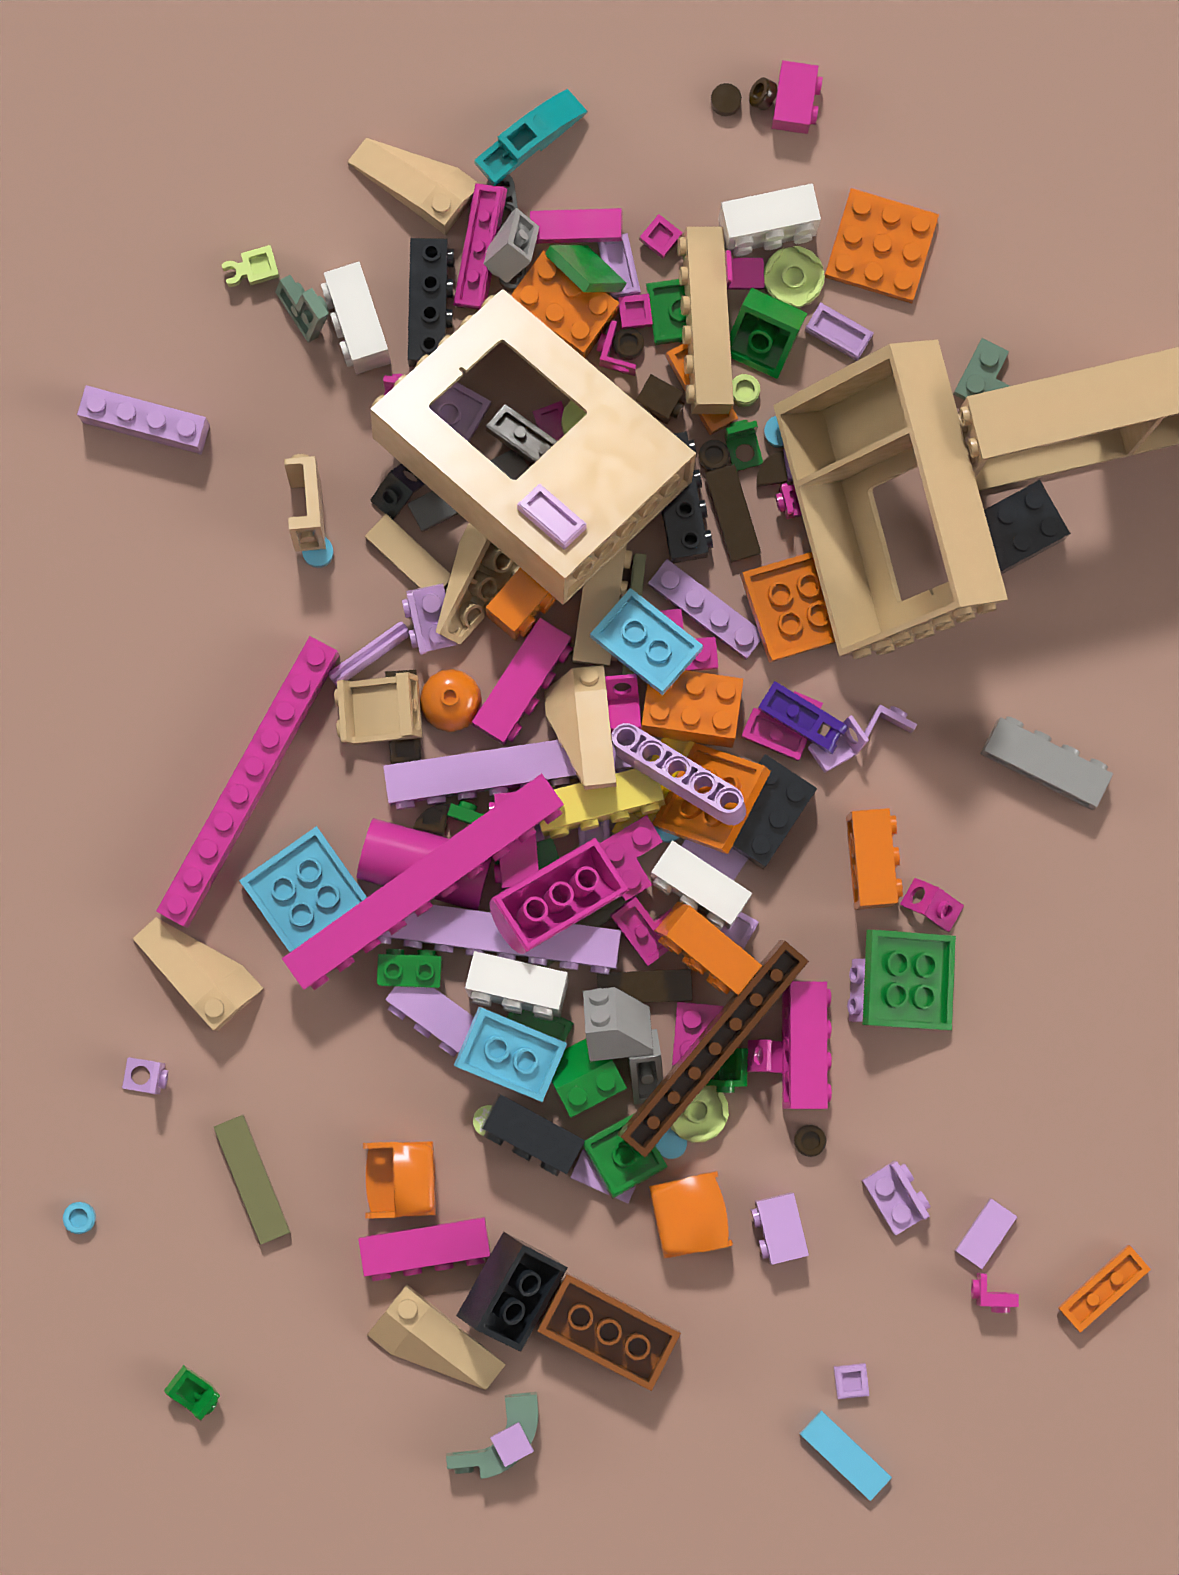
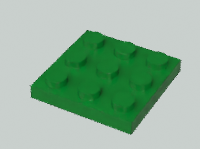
M867 930L862 1025L952 1030L956 936Z

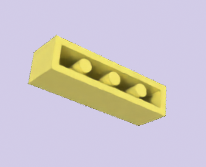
M634 768L615 773L617 787L585 790L581 783L554 789L564 804L560 808L563 814L548 825L544 820L540 822L541 831L544 836L550 835L551 839L568 835V830L580 827L581 831L597 828L599 827V822L611 819L612 823H617L629 819V814L641 811L642 815H648L660 811V806L666 805L661 785Z

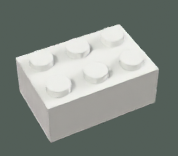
M812 183L721 202L718 220L720 227H723L725 252L726 250H731V254L734 253V256H744L750 254L752 249L764 247L765 250H773L781 247L784 242L794 241L795 244H802L811 241L812 237L817 234L821 217Z
M360 262L324 272L326 283H322L321 287L328 310L335 309V312L330 313L337 337H344L345 341L340 342V346L347 367L353 366L357 375L391 364L388 347Z
M673 840L651 872V878L654 879V887L666 895H669L672 891L681 897L679 902L690 905L695 910H701L707 914L706 919L719 930L723 926H726L728 929L731 928L752 895L750 891Z
M474 951L465 989L468 997H471L473 999L472 1002L475 1004L491 1007V1003L494 1002L502 1004L504 1006L503 1010L521 1014L522 1009L533 1011L536 1018L552 1021L553 1016L559 1018L561 1016L569 980L567 972Z

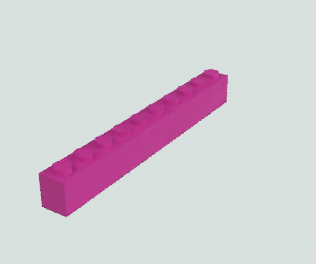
M309 636L156 912L186 928L190 926L328 678V673L333 669L340 655L337 650Z
M541 773L282 958L283 962L303 990L311 986L315 991L329 981L326 975L337 968L339 972L343 971L355 962L352 956L363 949L367 954L381 944L378 938L389 931L393 935L405 927L407 923L404 919L412 913L419 917L433 907L430 901L441 894L445 898L457 890L459 887L456 882L464 876L471 880L485 870L482 865L485 861L493 857L496 862L511 851L508 845L516 839L523 843L537 833L534 829L537 824L544 820L548 825L561 816L563 813L560 808L564 806L563 802Z

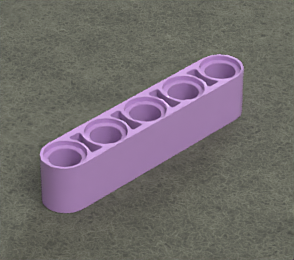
M623 723L613 730L612 742L617 756L622 761L724 824L736 825L744 820L746 816L744 798L736 787L635 725ZM627 739L634 740V742L631 745H621V743ZM649 756H660L656 761H646ZM676 771L686 772L679 778L672 777V774ZM704 786L712 788L709 792L705 794L697 792L700 788ZM730 802L738 804L734 809L731 810L723 808L727 803Z

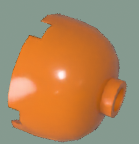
M455 669L439 671L432 675L422 688L420 695L421 711L426 720L438 730L446 732L462 730L472 725L473 719L482 707L481 690L476 681L465 672Z

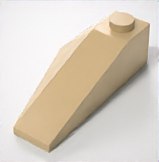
M365 138L348 160V164L444 235L449 232L472 202L475 183L479 184L457 167L369 138Z
M470 523L459 542L436 628V633L460 645L484 619L486 606L520 568Z
M604 665L572 668L544 691L546 719L550 727L554 729L561 747L565 749L570 759V764L585 790L617 787Z
M157 917L133 938L213 1031H218L264 989L243 965Z
M408 1284L367 1334L391 1355L485 1390L506 1365Z

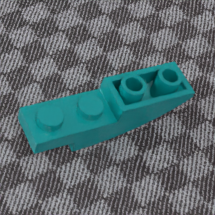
M566 89L531 110L498 136V141L474 160V164L496 186L535 152L544 150L585 116L588 111Z

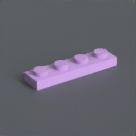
M666 559L648 582V586L678 609H682V612L745 660L761 642L758 628L668 559Z

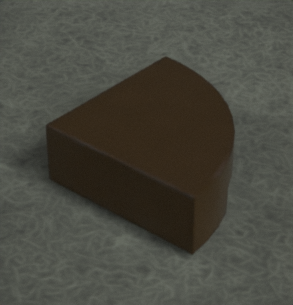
M783 451L770 455L761 464L756 478V487L787 483Z
M437 804L426 809L417 818L413 829L444 835L448 820L447 814L451 804Z

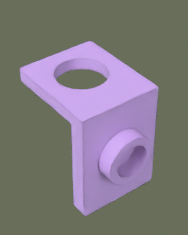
M879 705L864 733L868 738L878 717L891 722L909 733L915 730L917 724L906 718L908 714L894 706L888 709Z
M852 715L847 717L843 723L854 730L858 742L853 739L848 728L845 735H840L835 743L837 748L833 754L825 752L814 743L808 747V750L824 773L856 756L869 741Z
M128 1057L122 1088L150 1094H160L161 1089L166 1088L168 1081V1070H164L165 1063ZM138 1066L146 1067L150 1073L149 1080L143 1085H138L132 1080V1071Z

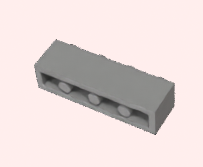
M1007 716L1006 719L1000 717L996 721L980 753L981 755L1091 810L1098 806L1113 776V773L1107 771L1108 766L1093 758L1089 762L1079 757L1080 752L1075 748L1065 744L1059 747L1050 742L1052 738L1047 734L1037 730L1031 733L1022 728L1024 725L1022 722L1010 716Z

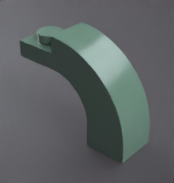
M537 1392L505 1395L506 1428L519 1422L531 1444L538 1424ZM494 1444L484 1449L451 1452L446 1455L447 1469H454L455 1474L474 1472L473 1467L479 1466L480 1479L498 1475L519 1461L517 1460L505 1467Z

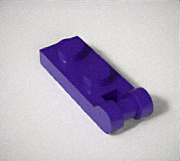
M776 681L773 682L757 708L829 754L834 753L837 748L835 743L840 735H845L849 728L843 722ZM822 723L830 728L825 737L817 733Z

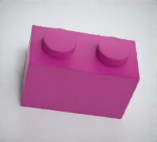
M782 60L771 129L808 134L810 124L816 125L819 106H813L814 95H820L823 77L817 76L818 65Z

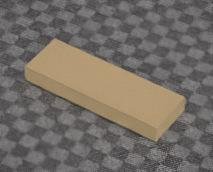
M387 514L365 535V538L418 588L443 583L444 588L448 585L451 574Z

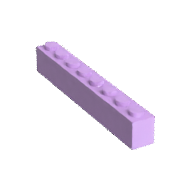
M627 739L623 741L621 745H631L634 742V740ZM558 740L383 766L388 803L390 806L396 805V810L414 808V802L427 800V805L446 803V797L458 796V800L462 801L477 798V793L489 791L490 796L508 793V788H522L541 773L548 782H551L552 787L569 785L570 779L578 778L570 764V759L565 749L561 747ZM612 742L615 773L634 769L617 756Z
M433 905V907L419 917L412 913L404 920L407 925L395 934L391 935L387 931L378 938L382 944H391V939L404 940L403 946L422 949L423 943L434 944L435 951L453 953L454 947L466 949L465 955L473 956L474 951L480 953H497L498 957L516 960V956L528 957L529 964L547 966V960L560 962L559 968L578 970V965L591 966L590 972L609 974L610 969L617 970L622 932L621 930L574 924L525 954H520L513 950L504 940L490 912Z

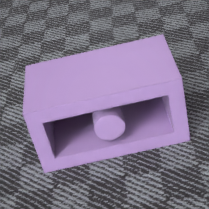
M791 1192L755 1201L756 1208L751 1209L755 1228L761 1227L764 1237L763 1240H759L762 1258H769L770 1264L773 1265L809 1256L794 1193Z

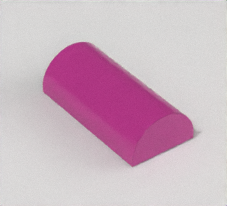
M373 818L362 848L356 878L384 886L449 840V838ZM493 857L482 864L485 870L471 880L464 876L456 882L459 887L457 890L445 898L439 894L434 900L478 911Z
M594 838L492 897L490 900V911L497 929L508 945L516 952L525 954L629 892V889L597 839Z

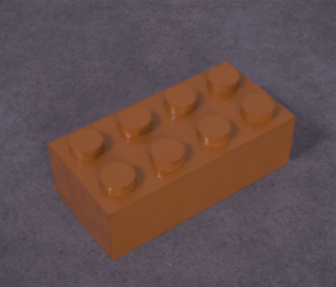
M566 1272L537 1332L650 1391L653 1390L681 1334L679 1330Z

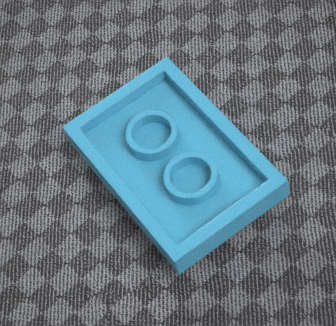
M631 588L590 633L592 640L661 695L670 688L703 650V645Z
M479 1006L454 1066L543 1102L567 1043Z

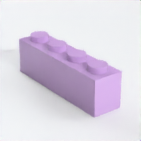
M87 385L85 386L77 413L82 423L202 454L210 427L206 417Z
M393 988L385 999L391 1004L388 1008L389 1011L402 1020L406 1015L417 1022L413 1027L427 1038L431 1034L435 1035L442 1041L439 1047L454 1057L457 1052H460L474 1019L471 1014L435 988Z

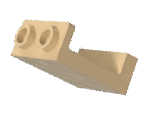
M297 454L289 459H284L290 487H305L307 516L288 518L294 550L297 552L326 549L321 479L316 458L306 454Z
M404 672L396 673L394 677L359 681H337V689L334 692L335 703L339 707V720L336 723V731L342 743L359 745L422 738L418 675Z

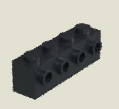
M410 238L407 359L409 367H415L424 355L433 353L437 349L439 342L447 335V328L453 327V309H447V297L453 298V279H448V267H454V249H448V239Z
M687 431L674 433L676 437L696 453L694 439L688 440ZM699 469L694 470L692 482L661 511L669 557L673 564L707 558L708 549L713 548L711 531L705 530L703 519L708 518L705 500H699L697 489L702 488Z

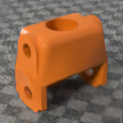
M433 1141L363 1143V1149H369L366 1160V1192L371 1212H365L366 1219L436 1215Z
M718 1171L649 1186L664 1258L706 1252L733 1245L732 1239H728V1218L724 1199L715 1179L719 1177Z

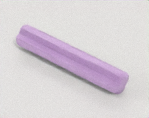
M398 622L328 673L330 679L336 686L338 680L348 681L410 636L409 629L403 622Z

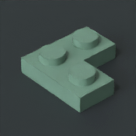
M291 275L284 277L279 281L275 293L309 343L319 337L329 315L328 306L321 296H317L313 288L305 291L299 282H295Z
M981 338L953 394L965 400L967 396L1009 387L1010 385L996 379L1009 351Z

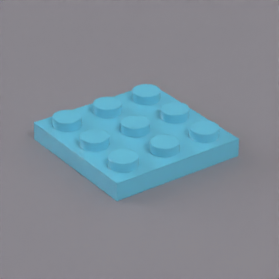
M317 826L239 880L289 952L296 949L367 898Z

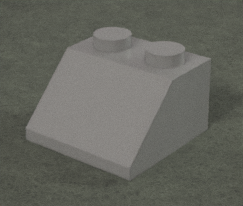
M615 987L583 991L585 1034L590 1061L653 1054L649 1006Z

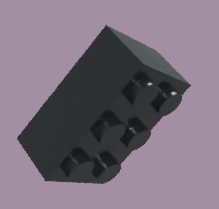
M1040 480L984 510L1001 575L1059 544L1071 534Z
M764 754L758 764L766 766L771 772L732 846L734 850L747 857L749 861L761 869L767 866L817 790L815 786L766 754Z
M500 1093L481 1126L482 1129L486 1130L485 1138L500 1146L504 1141L514 1146L512 1152L528 1161L534 1156L542 1161L540 1164L542 1169L555 1176H558L560 1171L565 1174L569 1172L585 1142L579 1136Z
M503 1231L456 1316L475 1330L521 1352L568 1267L545 1252Z

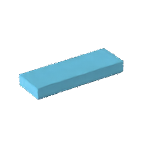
M822 1410L799 1433L870 1501L892 1478Z

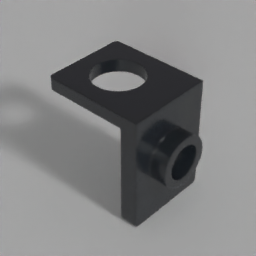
M402 463L388 473L370 499L373 504L392 520L398 516L413 493L426 485L418 477H416L417 481L408 479L403 471L412 472Z

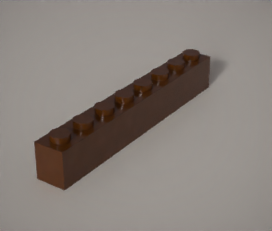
M779 940L760 963L762 967L739 995L734 994L617 1135L638 1153L646 1157L807 965L809 960L788 942Z

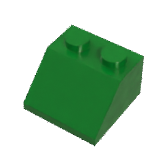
M751 288L730 332L731 358L778 379L808 313Z
M586 1038L564 1050L552 1078V1083L570 1118L627 1088L612 1059L590 1061Z

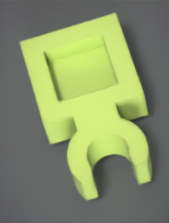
M270 245L241 253L243 260L241 263L226 261L222 264L223 271L230 269L236 271V275L233 278L226 279L229 287L239 285L242 279L247 277L250 286L280 277Z

